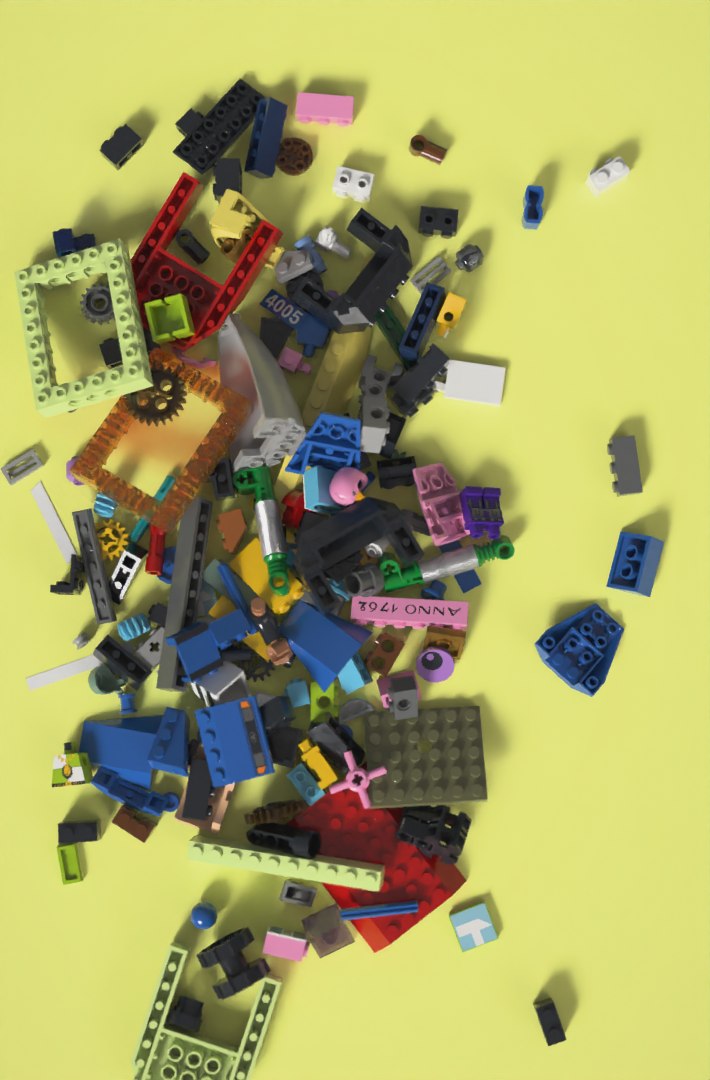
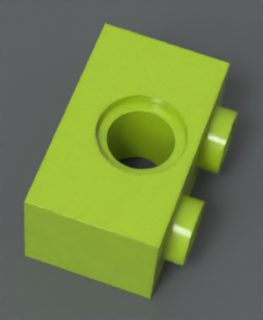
M311 682V721L328 711L333 717H338V705H334V697H338V686H334V682L325 693L317 682ZM321 696L329 697L330 704L327 707H322L319 704Z

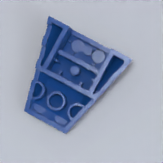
M321 411L286 466L285 471L304 475L306 466L312 467L315 465H321L323 468L338 471L344 467H352L360 471V419Z
M302 600L296 604L279 625L282 638L286 639L291 650L324 693L373 633L331 613L322 616L316 606Z
M164 715L84 721L79 753L86 752L88 754L91 766L97 769L102 766L117 773L118 778L151 791L154 772H152L153 768L150 766L147 758Z

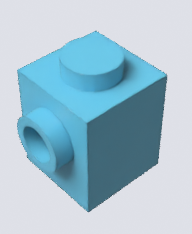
M301 678L290 680V684L286 685L287 689H284V694L290 697L293 707L310 704L306 681H302Z

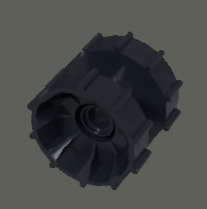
M243 927L231 932L202 949L196 955L202 968L207 969L215 964H220L225 977L218 980L212 986L218 999L224 1000L251 987L271 972L265 958L260 957L248 962L242 952V949L249 946L255 940L249 927Z

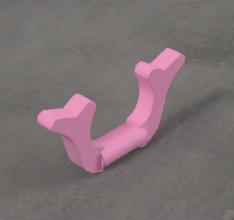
M174 346L171 350L178 362L195 368L216 366L217 363L216 360H211L207 357H203L202 361L186 357L185 352Z

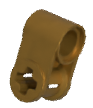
M248 228L243 230L241 239L227 237L221 245V253L233 263H237L255 232Z

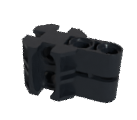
M430 805L404 807L395 837L400 841L418 847L427 857L431 858L435 854L442 857L440 862L456 864L458 857L462 854L472 819L461 811L458 816L450 813L451 808L445 805L435 807Z

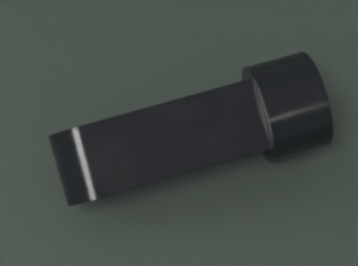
M273 822L256 823L246 833L247 840L253 845L311 859L317 856L321 847V835L318 831Z

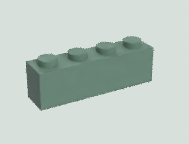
M214 558L204 570L202 580L233 603L217 570L219 565L226 562L222 559L217 561ZM234 572L232 575L249 607L254 598L260 597Z

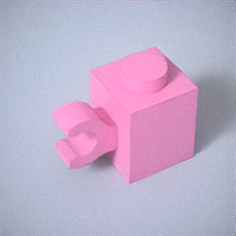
M287 347L284 348L277 362L283 371L294 376L298 370L306 375H309L312 371V366L302 362L303 355Z

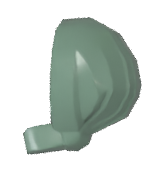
M106 666L95 667L88 676L89 687L95 694L124 693L120 687L125 686L126 682L123 679L116 680L112 670Z

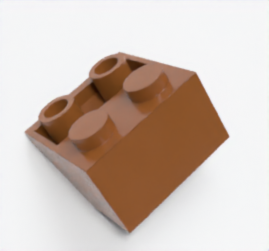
M241 508L219 514V520H216L219 532L224 533L225 538L222 539L224 549L232 555L236 554L248 532V526Z

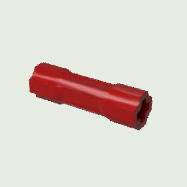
M154 515L151 517L149 552L145 566V572L150 575L163 574L164 546L169 519L166 516Z

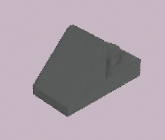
M287 879L284 881L279 900L312 907L317 888Z

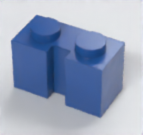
M241 608L208 624L217 649L221 648V650L229 647L232 644L230 642L237 639L239 642L248 637L247 633L252 629Z

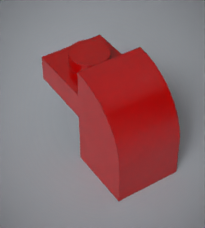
M296 489L290 491L281 502L287 505L282 519V524L298 529L303 511L316 514V511L305 509L303 490Z

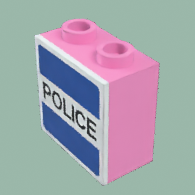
M269 926L263 953L301 962L302 957H307L310 942L306 941L307 934Z

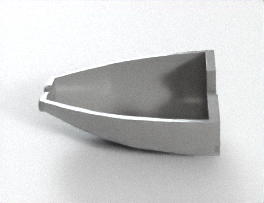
M228 314L225 325L218 334L219 373L227 447L232 474H235L237 471L265 464L270 467L280 463L281 458L287 455L293 456L304 440L306 431L289 383L273 354L257 334L240 318L239 314Z

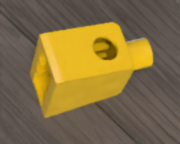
M450 292L448 293L437 318V322L440 324L435 334L446 338L450 328L455 329L467 304V300ZM447 314L453 315L451 321L445 320Z

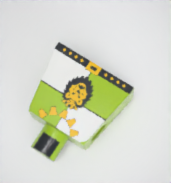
M75 742L64 743L65 755H56L53 758L52 787L91 783L93 774L88 754L86 752L76 753Z

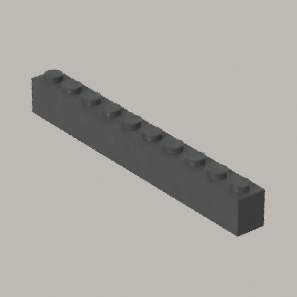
M201 497L185 498L182 505L156 689L169 692H186L188 682L182 681V677L187 674L175 646H169L165 638L196 623L213 506L212 501Z

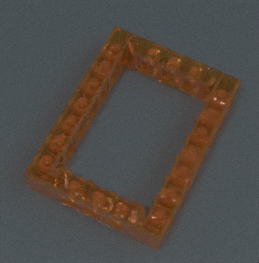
M155 347L148 357L150 370L153 364L156 365L157 369L160 368L161 364L165 370L171 367L172 373L177 371L178 377H182V383H185L187 393L198 396L204 403L208 402L217 407L218 411L222 412L163 500L159 501L102 467L106 465V460L112 451L117 449V444L123 435L128 433V428L135 420L132 416L133 414L128 412L129 407H126L124 404L128 400H125L123 395L116 402L69 471L76 480L166 533L171 534L254 411V407L250 399ZM148 400L141 401L140 405H145Z

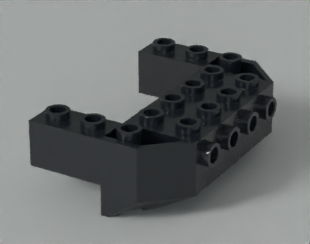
M362 207L351 220L346 230L376 252L373 258L345 293L343 292L338 299H335L308 277L305 278L292 297V300L337 334L363 332L368 326L372 328L378 320L375 316L378 312L382 314L388 307L386 302L389 298L392 300L399 292L398 286L400 284L404 286L410 278L407 274L413 267L409 243L400 228L395 225L392 230Z
M368 496L362 500L355 501L350 507L339 510L334 516L329 519H323L318 525L313 528L309 527L301 533L292 567L322 616L338 608L341 603L323 574L324 570L384 536L387 537L405 568L423 558L425 553L407 526L405 514L395 503Z

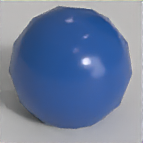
M208 902L196 904L192 909L191 922L196 928L201 930L211 928L217 920L216 908Z

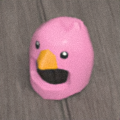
M352 467L339 469L330 483L332 499L344 506L364 499L365 497L360 491L364 489L368 482L367 475Z

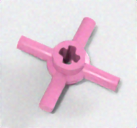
M348 751L344 753L350 769L346 780L329 786L331 794L346 788L358 792L364 809L372 807L366 792L370 779L387 772L385 766L368 772L362 768H357L352 752ZM355 774L363 777L361 785L353 783Z

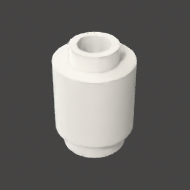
M384 536L366 546L365 550L369 556L379 558L385 552L390 542Z

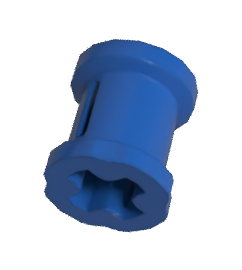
M135 693L118 695L121 702L120 714L137 712L134 705Z

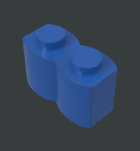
M528 185L523 197L524 212L522 215V226L524 229L537 230L543 216L541 204L544 198L542 186Z

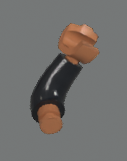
M254 598L248 607V614L260 632L266 646H269L266 652L271 662L276 666L279 664L283 665L289 661L293 653L286 639L279 640L283 636L268 604L262 598Z

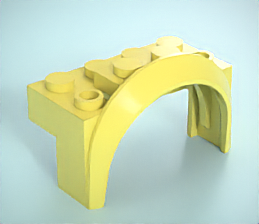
M226 189L210 221V224L213 226L211 228L212 236L220 248L227 237L241 239L244 229L249 228L256 232L262 220L270 224L272 223L239 192ZM276 245L264 266L276 268L285 249Z

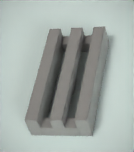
M439 256L412 278L410 282L422 295L424 290L421 288L422 285L440 270L444 269L445 271L431 282V284L436 285L451 273V269L446 266L447 264ZM438 263L440 264L439 267H437L434 271H432L428 276H426L422 281H420V282L417 284V281H418L421 277H423L427 272H429V271H430L433 267H435Z
M32 449L1 468V471L12 486L44 467L35 450ZM29 457H34L32 460L15 469L14 471L10 472L9 474L7 473L8 470L25 461ZM37 462V464L32 468L18 475L14 479H11V477H13L14 475L18 474L19 472L23 471L27 467Z

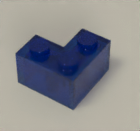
M62 228L53 232L58 258L98 245L94 233L75 237L71 228Z

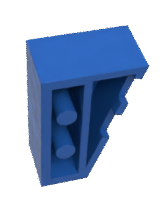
M171 707L166 708L147 758L153 769L188 777L190 720L185 711Z

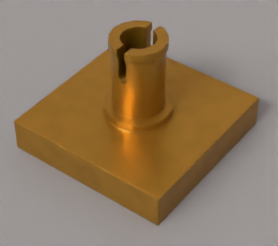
M428 626L423 651L431 646H440L447 649L454 659L460 660L466 632Z

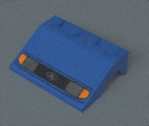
M256 695L195 710L214 788L275 773Z

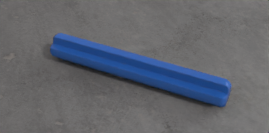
M223 563L219 565L217 570L236 609L241 608L252 628L248 632L249 635L257 633L258 629L248 614V605L228 564Z
M407 901L346 908L340 910L341 920L418 912V902Z

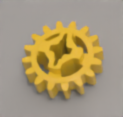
M103 519L102 525L96 522L99 543L102 545L103 560L106 561L109 557L111 561H114L115 555L120 558V552L125 550L123 548L124 545H129L125 541L129 537L128 534H124L126 528H120L121 523L119 522L114 525V520L110 519L109 523ZM105 528V532L99 535L98 533ZM114 529L118 531L120 538H117L115 536ZM110 537L116 542H108L107 545V543L101 540V538L105 539ZM119 546L115 551L111 552L113 547Z

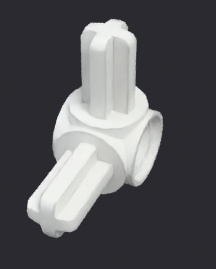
M324 227L314 241L315 245L324 252L332 250L344 259H347L351 254V249L338 241V234L333 231L332 227Z

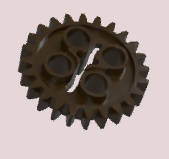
M153 364L151 369L153 386L125 394L123 397L125 400H128L124 404L126 407H129L128 412L133 414L132 416L135 420L139 418L141 424L146 420L148 426L154 422L155 426L158 427L159 421L166 425V419L173 422V415L179 417L177 410H184L181 404L187 403L186 399L183 398L187 396V392L184 390L186 385L182 383V377H178L177 371L172 373L171 367L165 370L162 364L157 369L156 365ZM167 385H170V386H171V388H170L169 390H167V391H164V390H163V388H164L165 386H167ZM148 400L147 404L140 405L141 401ZM160 404H167L165 408L158 409Z
M306 799L276 801L267 803V806L254 808V811L244 814L245 823H274L296 816L299 812L308 809Z

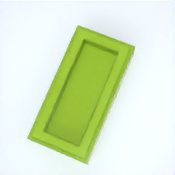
M77 842L57 846L63 885L82 882L83 876Z

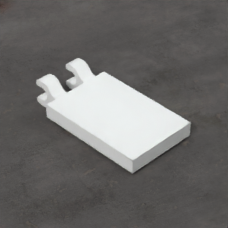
M449 360L446 383L433 381L435 385L432 389L436 392H444V398L500 406L505 368Z

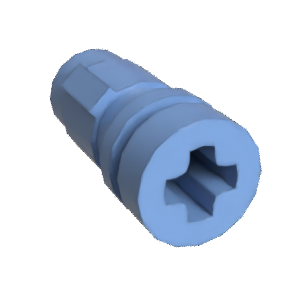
M308 235L297 241L294 246L296 250H308L314 268L311 270L321 275L327 271V267L321 255L317 252L315 243H312L311 236Z

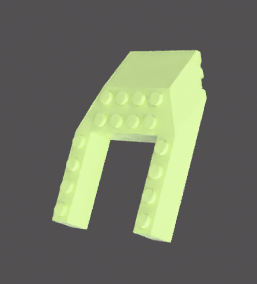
M172 941L169 944L131 1059L134 1080H250L283 978L269 973L266 977L262 978L239 1048L165 1023L190 947Z

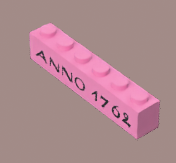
M352 596L351 620L352 623L358 626L374 624L376 627L393 625L395 628L413 626L414 629H424V627L434 626L459 631L468 629L469 602Z

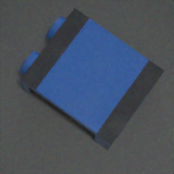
M196 622L165 638L169 646L176 647L187 675L182 677V681L199 682L202 680V676L216 673L218 668L224 665L207 622Z

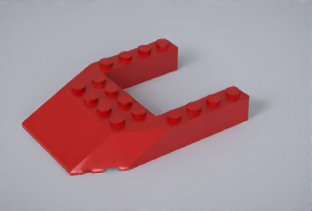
M185 172L182 173L131 258L141 321L144 328L150 331L145 303L159 299L165 301L164 298L177 294L187 297L196 335L181 339L175 337L176 340L168 342L183 352L223 326L228 314L231 315L244 300L283 236V233L278 228L262 220L224 285L219 284L168 253L166 250L205 187L200 181Z

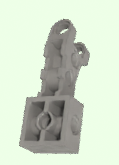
M368 354L358 385L362 393L358 397V403H361L358 411V418L360 419V451L380 453L381 446H385L386 434L389 433L390 422H387L390 408L386 407L385 393L388 388H393L400 380L404 365L395 363L391 373L374 367L377 356Z

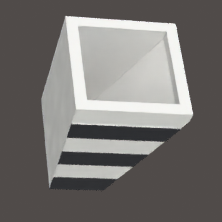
M223 661L224 665L219 667L216 673L206 674L202 676V680L199 682H188L187 684L207 706L219 705L252 696L244 671L229 661Z

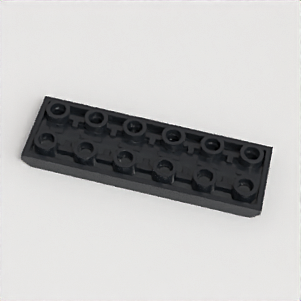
M240 78L172 153L188 163L200 174L205 175L217 162V158H221L253 123L259 99L266 97Z

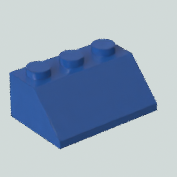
M620 531L606 587L634 595L650 597L664 541L652 536Z

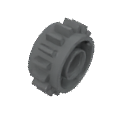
M100 283L99 286L92 284L93 288H86L87 293L81 295L84 298L83 301H80V305L84 306L81 312L86 313L85 318L87 320L91 318L93 324L98 321L99 325H102L103 322L110 324L111 319L115 320L109 284L104 287L103 283ZM104 300L106 302L104 307L97 308L99 301Z

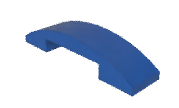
M102 766L98 768L91 780V784L116 801L151 815L161 816L170 800L154 791L149 793L117 778V773Z

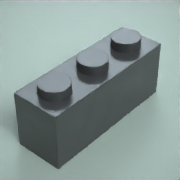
M635 435L612 438L609 440V444H607L608 455H611L612 459L609 466L610 473L614 474L615 480L612 481L613 492L617 494V497L641 494L643 490Z

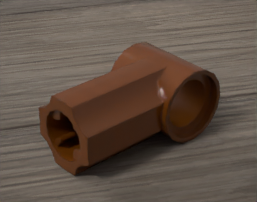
M415 135L411 139L409 152L413 156H420L438 165H441L447 149L426 140L422 135ZM418 142L422 144L423 148L416 149L413 144Z

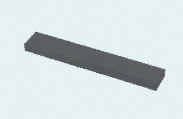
M92 509L72 512L97 625L115 622L117 618Z

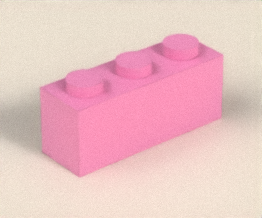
M298 92L296 121L304 124L318 122L321 125L333 123L341 127L352 125L354 97Z

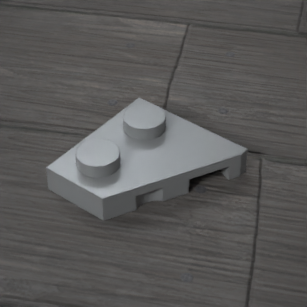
M308 250L283 252L274 269L277 280L280 284H283L313 269L314 265Z

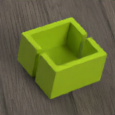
M177 294L164 298L165 301L159 299L144 304L154 342L163 344L176 340L175 337L181 339L196 335L188 300L184 295Z

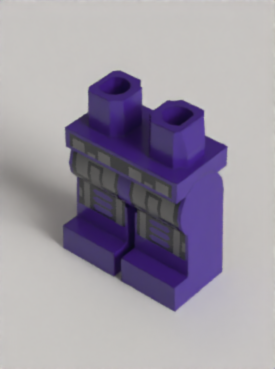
M466 486L459 494L465 522L464 528L470 531L471 538L482 537L484 535L483 531H487L489 539H497L500 536V527L504 524L499 501L501 495L500 488L484 487L482 489V487Z

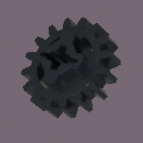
M243 645L241 646L242 650H250V649H252V648H250L249 646H248V647H245V646H243ZM257 652L251 654V659L256 658L259 654ZM260 655L259 661H261V664H256L254 668L253 661H247L249 665L248 671L245 669L243 661H235L239 662L240 665L237 667L244 671L248 681L251 677H253L254 682H257L258 677L264 681V675L270 677L269 671H275L271 660H269V663L265 662L264 658ZM259 668L266 669L260 674H254Z

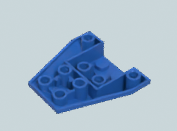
M595 603L547 629L534 645L542 662L570 688L593 697L605 683L624 628Z

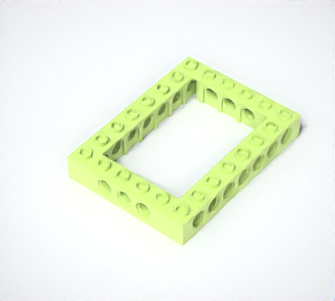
M120 238L14 272L37 412L47 418L153 386L129 249ZM107 273L123 366L59 385L56 381L55 371L57 370L53 363L52 354L54 351L50 344L49 337L51 333L48 331V316L45 313V298L42 295L41 286L46 290H52L56 286L66 283L71 284L72 281L82 278L87 279L94 274Z

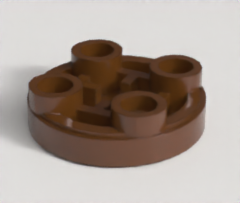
M284 138L279 145V154L276 160L278 168L290 176H298L305 173L313 161L311 146L300 138Z

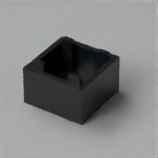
M288 726L277 729L274 735L267 737L273 764L290 768L294 767L303 729Z

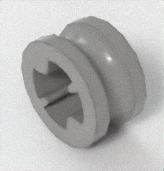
M84 632L74 639L72 643L76 644V649L79 650L92 639L88 638L87 633Z

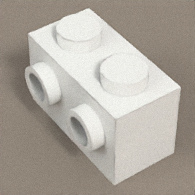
M621 156L616 159L614 157L610 158L604 163L605 166L600 169L596 167L588 173L589 176L585 183L595 198L628 177L630 170Z
M338 166L332 187L333 193L341 198H346V196L352 197L358 202L369 201L375 174Z

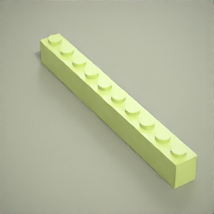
M195 835L188 843L187 860L378 892L383 886L384 865L317 855L311 859L249 843Z

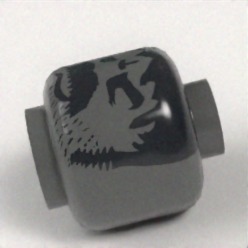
M468 244L456 253L457 260L455 264L460 271L464 269L470 273L482 265L484 255L477 245Z

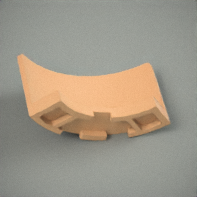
M201 742L195 758L207 760L203 743ZM235 783L216 788V795L211 800V805L213 806L212 817H209L207 821L182 817L186 785L174 819L218 835L229 803L227 800H231Z

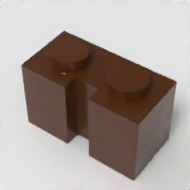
M122 805L112 823L145 843L158 824L145 816L141 819L136 817L138 811L129 806Z

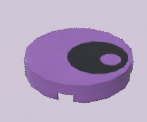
M431 646L419 653L416 658V670L423 680L439 683L452 675L454 671V658L447 649L440 646Z

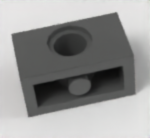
M413 675L390 679V687L387 688L388 697L391 699V701H388L389 712L394 714L395 720L418 717L417 687Z

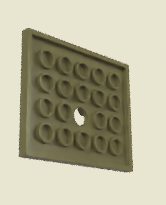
M479 706L418 709V717L395 720L394 714L389 711L367 712L364 714L367 772L381 766H385L387 772L370 779L368 794L372 807H369V809L488 801ZM427 740L431 743L432 749L429 753L423 754L417 750L419 741Z

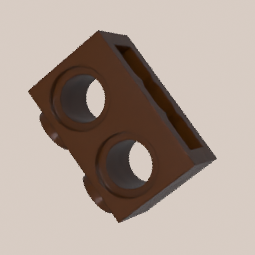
M385 632L384 635L379 634L374 643L377 645L374 652L369 651L364 660L367 662V667L384 677L389 673L405 643ZM391 640L394 643L393 650L386 651L383 648L384 641ZM379 656L384 659L383 667L377 668L374 666L373 660L375 657Z

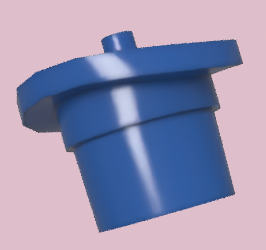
M435 580L428 588H423L420 595L422 599L445 601L444 594L447 586L443 582Z

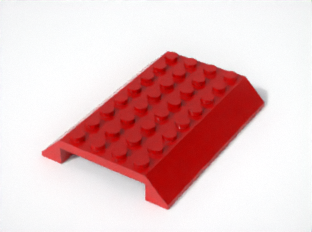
M367 761L358 768H362L367 772ZM355 774L353 783L361 785L363 777ZM350 788L333 794L328 791L309 806L307 810L292 818L285 825L318 831L321 835V847L317 855L385 866L383 886L379 892L321 882L341 909L407 901L418 902V912L350 920L373 952L376 953L391 945L452 897L467 880L454 864L440 862L442 857L435 854L431 858L427 857L418 847L400 841L395 837L404 807L364 809L358 792Z

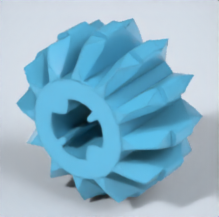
M111 485L101 486L95 500L94 513L102 517L111 518L119 503L120 490Z
M140 613L119 623L117 628L120 637L124 641H128L149 631L151 626L148 617L144 613Z

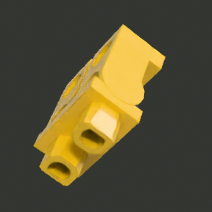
M310 738L298 745L304 753L301 756L303 761L307 760L308 766L315 769L321 778V781L317 783L321 790L339 778L324 754L319 752L321 750L319 745L314 746Z

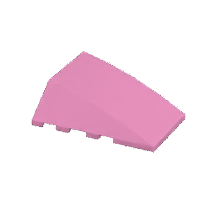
M442 462L414 468L412 471L418 498L435 546L461 540L471 535L470 531L464 528L465 522L459 497L462 491H459L455 486L457 482Z

